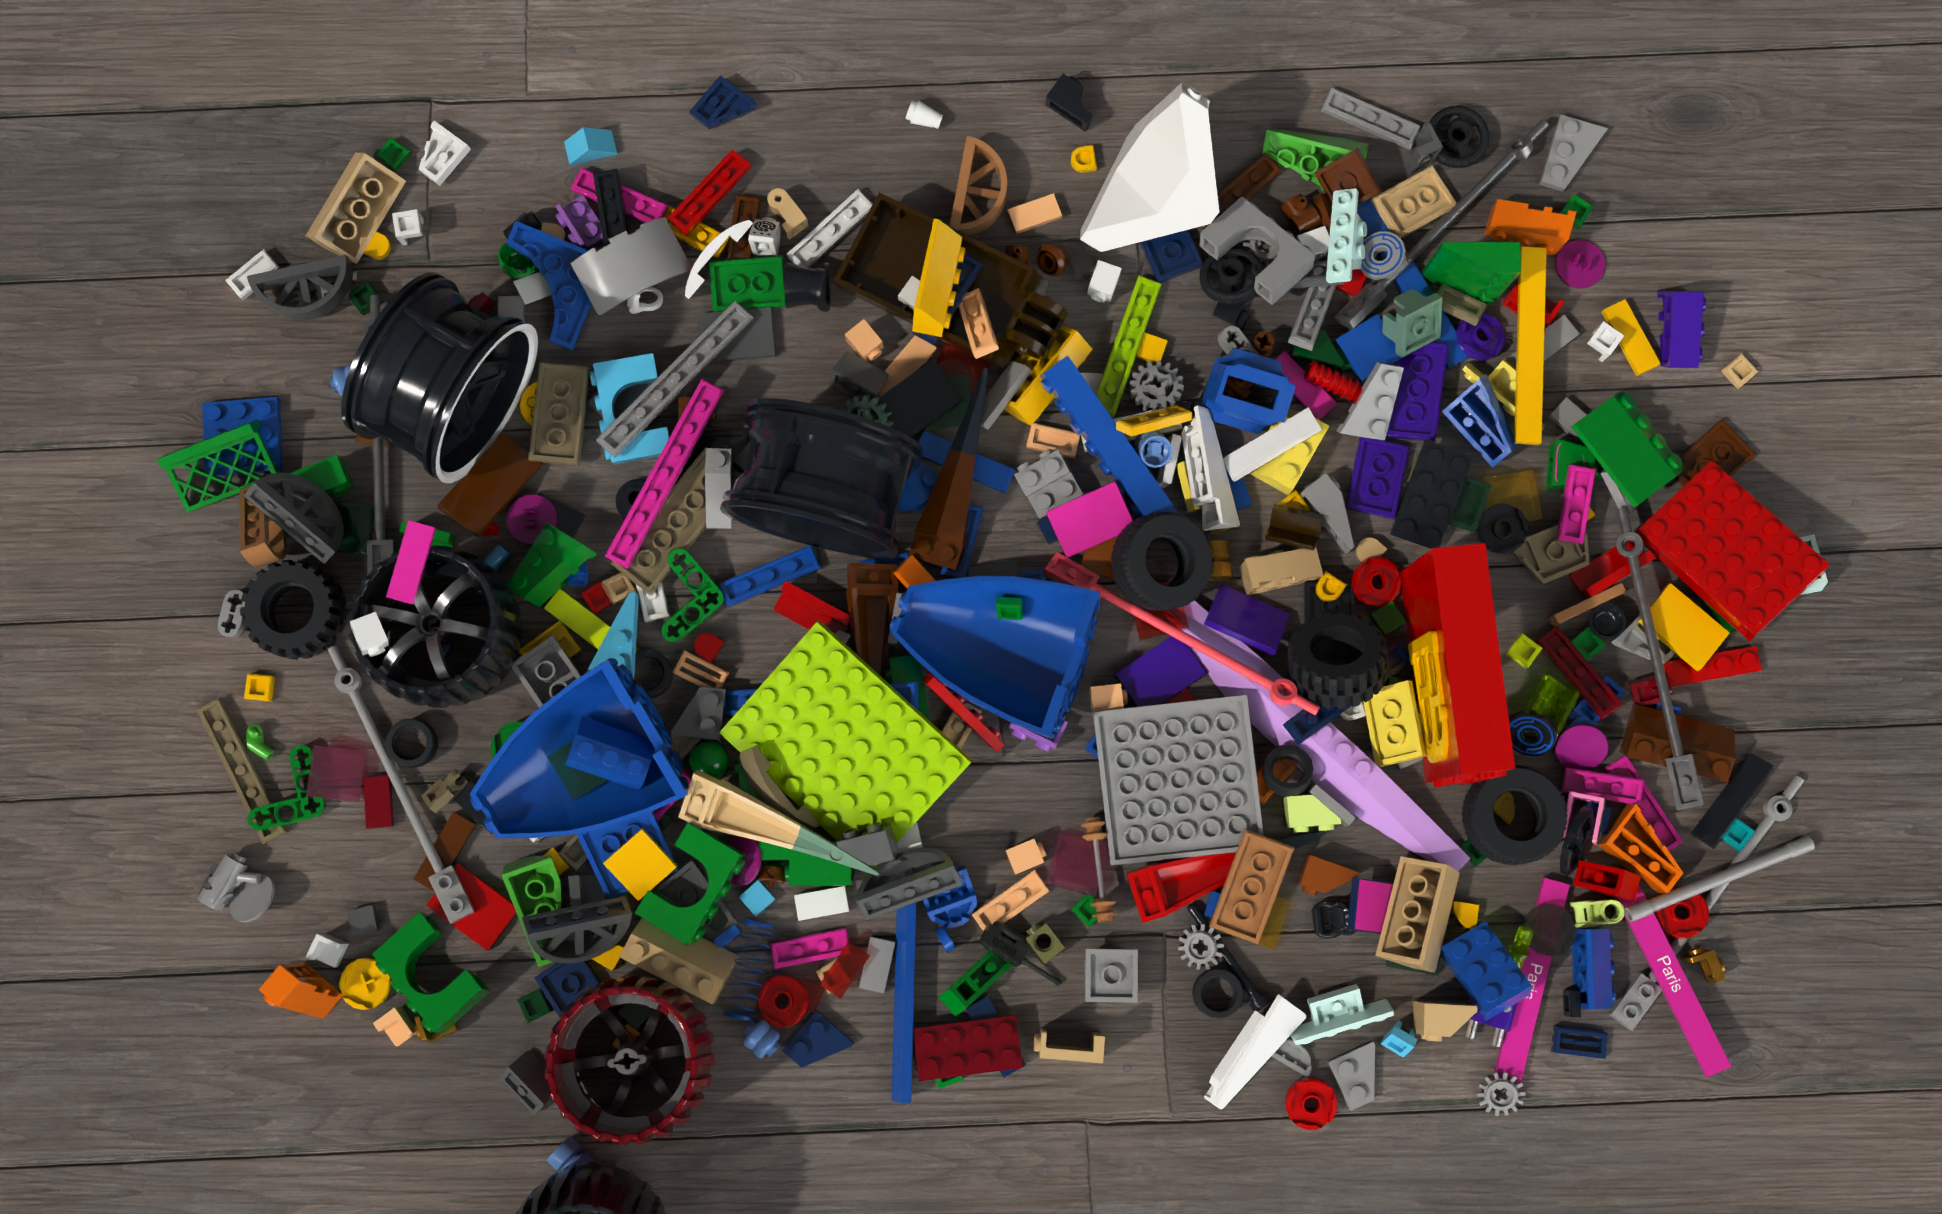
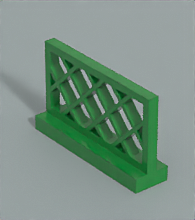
M257 419L165 454L157 459L161 469L165 468L187 513L240 493V489L253 485L257 480L251 482L252 477L255 479L263 477L254 473L258 461L266 464L271 474L279 473L259 432L261 427ZM255 438L259 447L256 455L243 450L247 440ZM241 443L239 448L234 446ZM227 448L237 452L233 464L220 459L224 449ZM241 454L254 459L250 471L237 466ZM205 457L214 461L210 473L197 468L201 458ZM218 463L231 468L227 480L214 475ZM182 466L191 470L187 482L177 477L174 471L175 468ZM235 470L248 475L245 485L241 486L231 482ZM195 472L208 477L204 489L191 484ZM212 479L225 484L221 494L218 495L208 491ZM189 488L202 493L198 503L191 505L187 497Z

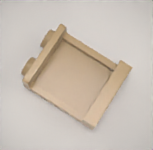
M1040 1028V1033L1034 1035V1051L1038 1052L1039 1058L1103 1063L1105 1036L1102 1033L1091 1032L1090 1048L1046 1044L1047 1031L1044 1028Z

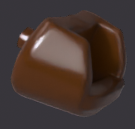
M765 864L761 868L758 880L761 882L769 881L768 888H773L774 882L784 884L785 869L780 865Z

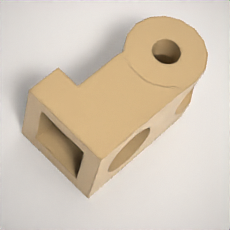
M780 188L771 190L767 197L770 210L784 221L781 225L783 233L790 240L809 226L807 218L785 190Z

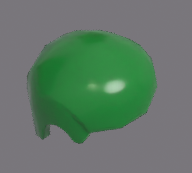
M506 243L498 250V263L503 273L510 278L520 279L528 277L537 268L528 258L507 246Z
M707 740L699 742L692 748L689 754V764L693 772L699 770L718 780L727 773L730 759L720 743Z

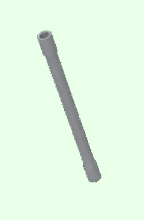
M1809 836L1789 842L1783 847L1669 891V893H1664L1652 899L1643 900L1625 907V915L1630 922H1634L1653 914L1655 911L1786 859L1795 858L1815 849L1814 842Z

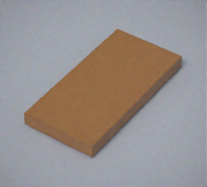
M1244 829L1209 927L1259 944L1294 847Z

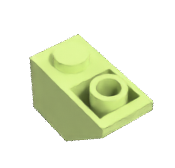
M1313 795L1283 798L1286 828H1293V833L1309 832L1308 827L1318 826L1319 831L1334 830V825L1341 824V818Z

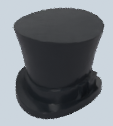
M786 263L784 271L786 309L813 304L822 312L830 310L829 263H823L822 268L816 269Z

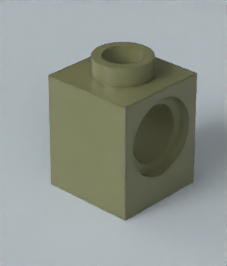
M1037 922L1026 931L1029 935L1025 938L1044 964L1065 949L1046 923L1041 926ZM1043 933L1047 934L1051 939L1050 945L1045 949L1039 948L1036 944V938Z

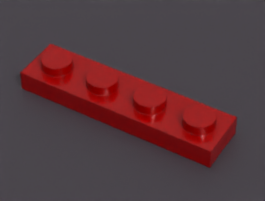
M732 149L667 217L668 222L688 236L751 169V163Z
M1757 646L1714 653L1699 671H1696L1683 659L1668 661L1663 664L1666 679L1671 687L1762 671Z
M929 673L922 678L921 681L991 749L999 752L1004 747V744L999 740L1001 737L1000 733L992 726H989V728L981 723L984 718L974 709L969 711L964 706L966 703L964 698L956 692L951 694L946 689L947 686Z

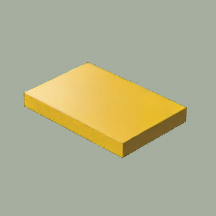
M1671 583L1666 585L1650 605L1657 638L1696 671L1702 669L1730 633ZM1640 618L1638 622L1643 625L1642 618Z

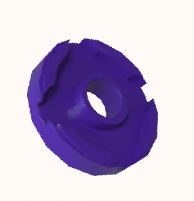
M1485 312L1476 326L1462 320L1456 331L1457 343L1461 350L1468 357L1478 361H1487L1497 356L1504 348L1506 337L1501 329L1500 321L1493 315ZM1476 332H1482L1486 337V341H1481L1477 337Z

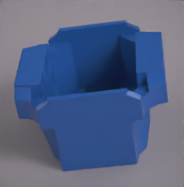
M1233 347L1226 356H1217L1212 366L1202 403L1211 411L1212 421L1260 434L1264 427L1274 426L1275 422L1285 423L1296 386L1289 383V377L1285 376L1282 372V362ZM1228 375L1276 389L1271 408H1265L1222 395Z

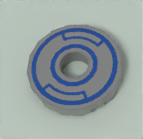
M1379 231L1363 240L1365 258L1362 259L1360 270L1366 277L1373 280L1389 279L1402 270L1407 258L1406 247L1398 235ZM1379 252H1388L1386 259L1382 261L1376 260V255Z

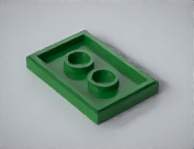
M783 256L709 262L713 312L725 311L734 301L744 309L786 307Z

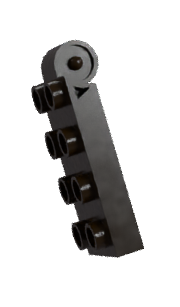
M879 192L834 279L837 288L913 325L914 313L907 306L901 305L898 302V295L911 276L918 280L921 279L934 219ZM951 228L962 237L961 247L966 248L965 255L983 264L980 273L968 292L977 288L980 289L999 349L979 358L1003 370L1007 368L1016 350L1020 355H1028L1038 360H1045L1068 314V311L1053 301L1050 296H1043L1050 281L1043 278L1035 268ZM958 306L950 320L949 329L945 328L942 337L939 338L973 354Z

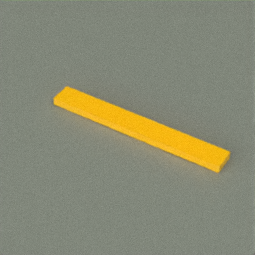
M1522 246L1520 248L1521 273L1518 278L1514 444L1540 445L1542 442L1547 248Z

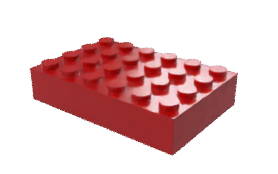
M1712 460L1637 530V534L1642 538L1644 546L1749 642L1818 579L1830 565Z

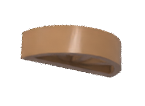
M967 136L949 227L972 236L991 226L1001 214L1007 196V174L1001 158L993 148L977 138ZM975 153L989 162L971 174ZM995 169L999 177L1001 189L1000 191L970 185ZM968 195L996 199L997 201L983 216ZM965 206L975 218V221L962 223Z
M248 486L240 489V552L250 565L260 568L283 560L286 557V538L284 530L243 496L251 487Z

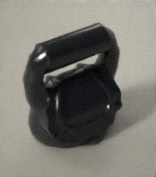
M1324 900L1313 906L1311 909L1314 933L1318 937L1331 939L1340 935L1349 936L1356 933L1355 930H1347L1350 900L1338 902ZM1322 907L1329 910L1328 914L1331 924V931L1329 932L1324 931Z

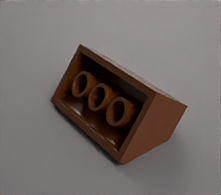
M1633 703L1619 752L1626 757L1667 767L1665 759L1673 758L1663 711ZM1675 714L1684 755L1693 754L1697 775L1728 783L1735 761V730Z

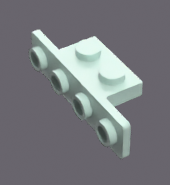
M1356 188L1333 192L1326 281L1328 283L1351 281L1352 270L1361 269L1362 259L1365 258L1363 239L1367 235V225L1357 214L1359 192Z
M1357 984L1308 998L1307 1002L1312 1021L1300 1024L1290 1036L1295 1045L1308 1044L1313 1040L1331 1037L1348 1029H1357L1371 1022L1383 1021L1388 1017L1394 1016V1010L1387 999L1363 1005L1360 989Z

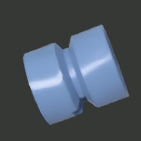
M1154 430L1139 434L1135 438V451L1149 467H1162L1171 459L1173 453L1172 446L1160 431Z
M569 1136L546 1160L556 1171H564L575 1164L580 1166L587 1165L589 1162H597L587 1151H580L581 1145L572 1136Z

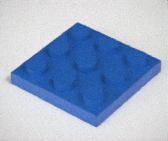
M278 397L202 403L203 440L257 419L261 427L259 432L278 471L283 472L281 406ZM255 438L247 440L243 450L254 455L257 454L259 449ZM241 443L234 446L239 448ZM226 448L223 450L220 459L233 464L237 452ZM241 454L237 466L250 471L254 459ZM204 457V471L210 473L214 461ZM258 461L254 473H271L266 464ZM218 463L214 475L219 477L229 476L231 468ZM235 470L233 476L246 475V474H243V473L238 472V471Z
M653 811L605 828L576 833L607 899L620 897L629 893V891L603 863L641 828H644L678 865ZM679 865L670 874L679 871Z

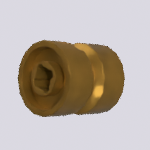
M1221 540L1209 541L1213 557V570L1210 573L1211 578L1209 581L1230 579L1232 577L1231 563L1227 561L1231 556L1230 542Z

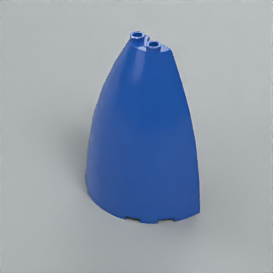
M973 576L908 586L906 593H902L898 607L902 608L901 613L898 617L894 616L890 624L891 634L938 680L969 702L1015 725L1051 739L1055 738L1056 732L1059 733L1064 724V711L1070 712L1090 654L1088 639L1093 640L1095 635L1097 614L1094 611L1098 612L1100 608V592L1058 582L1015 576ZM996 598H1022L1023 620L998 619Z
M609 658L574 680L535 710L507 739L488 764L470 793V801L475 810H482L486 816L484 819L485 827L490 833L493 832L496 838L564 836L601 829L649 813L688 795L687 779L685 776L681 778V769L684 767L680 755L676 750L672 751L671 749L672 737L652 700L640 683L634 685L632 682L633 675L625 665L617 666V660ZM582 716L651 741L654 746L652 760L644 784L639 790L565 765Z

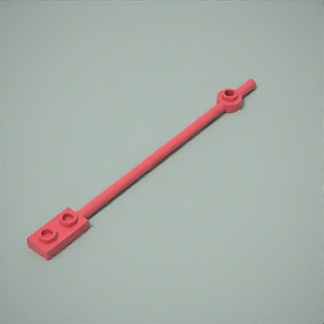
M1056 552L1045 567L1043 575L1058 583L1100 592V597L1270 690V697L1274 703L1281 706H1288L1293 703L1315 716L1319 711L1320 706L1297 694V687L1292 681L1283 678L1273 681L1143 608L1136 606L1134 603L1097 584L1100 575Z

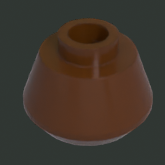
M1060 244L1042 245L1037 252L1039 268L1050 276L1062 274L1069 261L1067 250Z

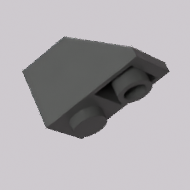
M882 822L868 825L867 829L858 831L857 828L846 830L836 842L838 848L869 866L892 861L899 854L891 823L882 825Z

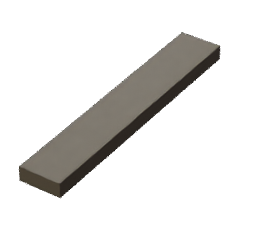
M217 698L196 709L247 814L256 807L274 803L223 699ZM274 808L269 809L272 815L263 816L261 812H258L257 818L253 819V822H257L259 826L264 825V820L272 818V824L277 823L274 816ZM281 826L265 831L256 830L262 844H267L288 833L286 826Z

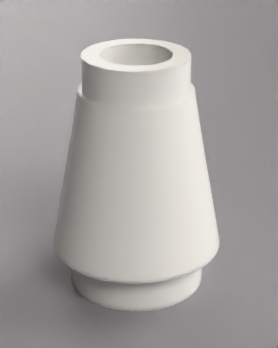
M912 100L905 119L910 120L911 124L938 129L943 115L919 100L918 102Z

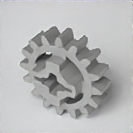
M1158 360L1156 365L1153 366L1148 361L1147 368L1140 365L1138 373L1133 372L1132 381H1130V396L1135 398L1136 406L1143 404V411L1148 410V408H1152V411L1167 406H1174L1175 401H1181V393L1184 391V385H1182L1183 377L1178 376L1177 368L1172 371L1170 370V363L1161 366V361Z

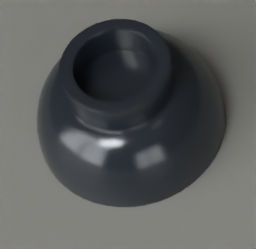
M1603 603L1591 611L1588 623L1590 630L1595 636L1610 640L1617 638L1625 630L1626 617L1618 606L1611 603Z

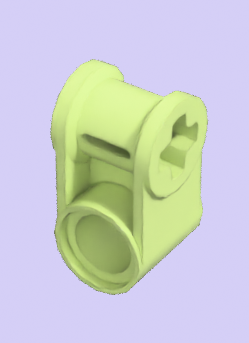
M1616 900L1570 902L1575 915L1576 923L1573 924L1574 928L1613 924L1621 921L1624 917V907ZM1609 904L1615 910L1614 916L1610 919L1604 913L1605 907Z

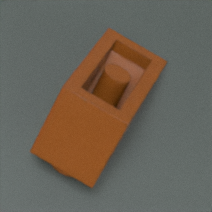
M1306 855L1296 885L1303 887L1302 892L1316 896L1317 892L1326 893L1351 881L1352 877L1357 878L1359 872L1312 855Z

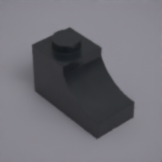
M1063 73L1047 94L1045 106L1086 132L1091 125L1092 115L1084 108L1081 102L1083 86L1075 77H1068Z

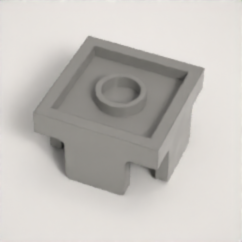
M1085 949V1002L1138 1003V950Z

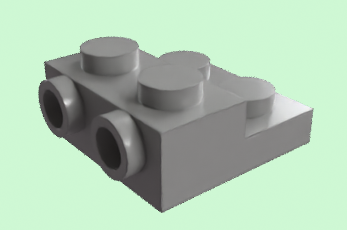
M1052 449L1044 451L1039 455V461L1033 464L1030 461L1025 462L1017 468L1019 472L1014 474L1040 520L1047 517L1046 511L1084 495L1059 450L1053 452Z

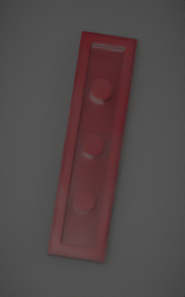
M1555 626L1537 639L1536 643L1542 647L1545 654L1601 721L1623 706L1621 700L1558 626Z

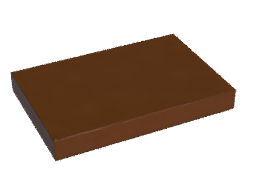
M1720 419L1679 456L1685 470L1677 475L1675 479L1684 487L1711 460L1732 478L1756 456V453L1723 419Z

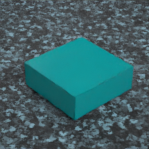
M1737 818L1722 838V841L1737 852H1741L1755 830Z

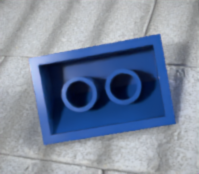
M582 716L565 765L639 790L644 784L652 760L654 746L649 739Z
M1571 928L1573 990L1580 991L1581 1008L1589 1010L1613 1008L1612 1002H1615L1616 992L1612 986L1611 979L1615 972V966L1610 954V950L1614 946L1610 929Z

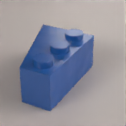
M1486 374L1442 411L1492 468L1518 446L1514 444V436Z

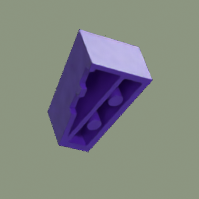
M1657 291V298H1662L1663 312L1658 313V320L1664 322L1663 335L1659 336L1660 363L1662 367L1699 368V362L1703 358L1700 341L1705 330L1704 323L1702 322V312L1706 309V298L1703 297L1704 292Z

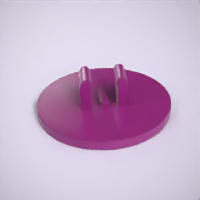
M1575 240L1567 243L1559 250L1555 259V269L1559 278L1565 284L1573 288L1583 289L1593 286L1601 279L1605 270V259L1600 249L1594 244L1584 240Z
M526 495L517 499L511 505L507 514V526L510 533L515 539L524 544L533 545L546 523L555 528L557 527L558 516L555 507L549 500L539 495Z
M1576 724L1560 733L1555 743V752L1558 760L1565 767L1590 770L1597 767L1605 759L1608 752V742L1604 733L1597 727L1589 724Z
M734 835L727 843L745 853L743 858L745 864L739 874L733 875L730 883L744 886L752 882L759 872L761 851L756 840Z

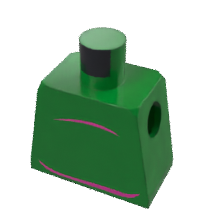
M1555 439L1549 444L1545 490H1564L1568 465L1596 469L1594 478L1603 479L1601 472L1604 468L1600 463H1595V457L1587 447L1561 439Z

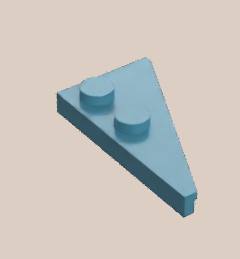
M636 592L628 594L586 673L607 659L615 658L618 662L617 666L625 665L632 673L634 679L639 595Z

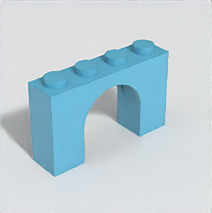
M653 353L593 364L594 371H590L592 385L597 386L599 395L594 397L597 411L602 410L603 420H599L601 434L616 420L614 405L622 391L632 386L653 383L658 378ZM668 428L642 431L616 458L604 449L606 460L611 459L613 465L659 457L670 438Z

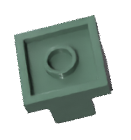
M1410 289L1394 298V304L1403 309L1396 313V318L1388 312L1383 314L1382 332L1386 337L1395 342V353L1400 357H1404L1441 337L1442 296L1437 293L1426 297L1416 290Z

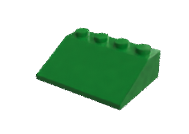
M1442 242L1422 270L1421 275L1425 280L1439 287L1444 284L1485 304H1493L1521 273L1520 242Z
M1624 390L1615 394L1571 426L1634 508L1685 470L1681 458L1671 451L1667 446L1665 438L1656 432L1648 416L1641 413L1635 405L1633 397Z

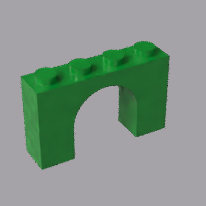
M687 823L675 846L698 859L706 868L709 882L705 895L698 903L692 906H682L656 890H648L635 914L684 944L691 945L694 942L698 943L703 937L706 930L703 927L708 919L711 920L718 911L719 906L716 905L721 896L725 897L732 886L729 883L734 874H739L743 868L745 853L709 831Z
M418 912L372 955L377 960L375 963L376 967L383 974H388L393 980L390 982L392 987L398 993H403L408 999L406 1001L407 1006L414 1013L418 1012L423 1018L421 1021L422 1025L430 1033L444 1034L483 999L490 990L476 972L466 969L442 991L435 994H426L422 991L415 977L417 961L444 933L430 915Z

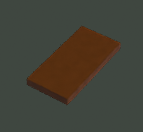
M502 433L473 465L467 475L461 478L437 505L438 509L479 537L543 466V462L529 461V452Z

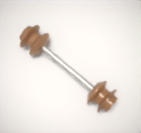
M1100 817L1085 819V823L1081 824V827L1086 828L1087 831L1082 838L1093 842L1100 899L1094 900L1090 906L1095 907L1097 912L1092 915V918H1097L1098 922L1113 921V916L1118 915V913L1112 911L1111 907L1116 901L1111 898H1105L1098 841L1103 840L1107 836V833L1102 832V826L1106 822L1101 821Z

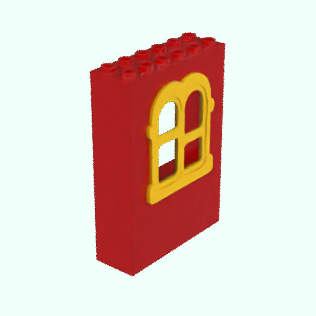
M1486 544L1431 548L1399 573L1402 579L1401 595L1404 619L1406 620L1405 626L1412 682L1427 755L1422 759L1425 783H1433L1434 787H1444L1457 783L1459 785L1474 784L1507 776V771L1515 769Z

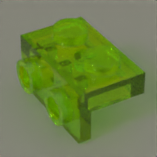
M1543 675L1526 710H1535L1542 716L1545 714L1550 717L1556 724L1558 736L1564 728L1565 722L1572 708H1574L1580 692L1576 689L1567 688L1549 675Z

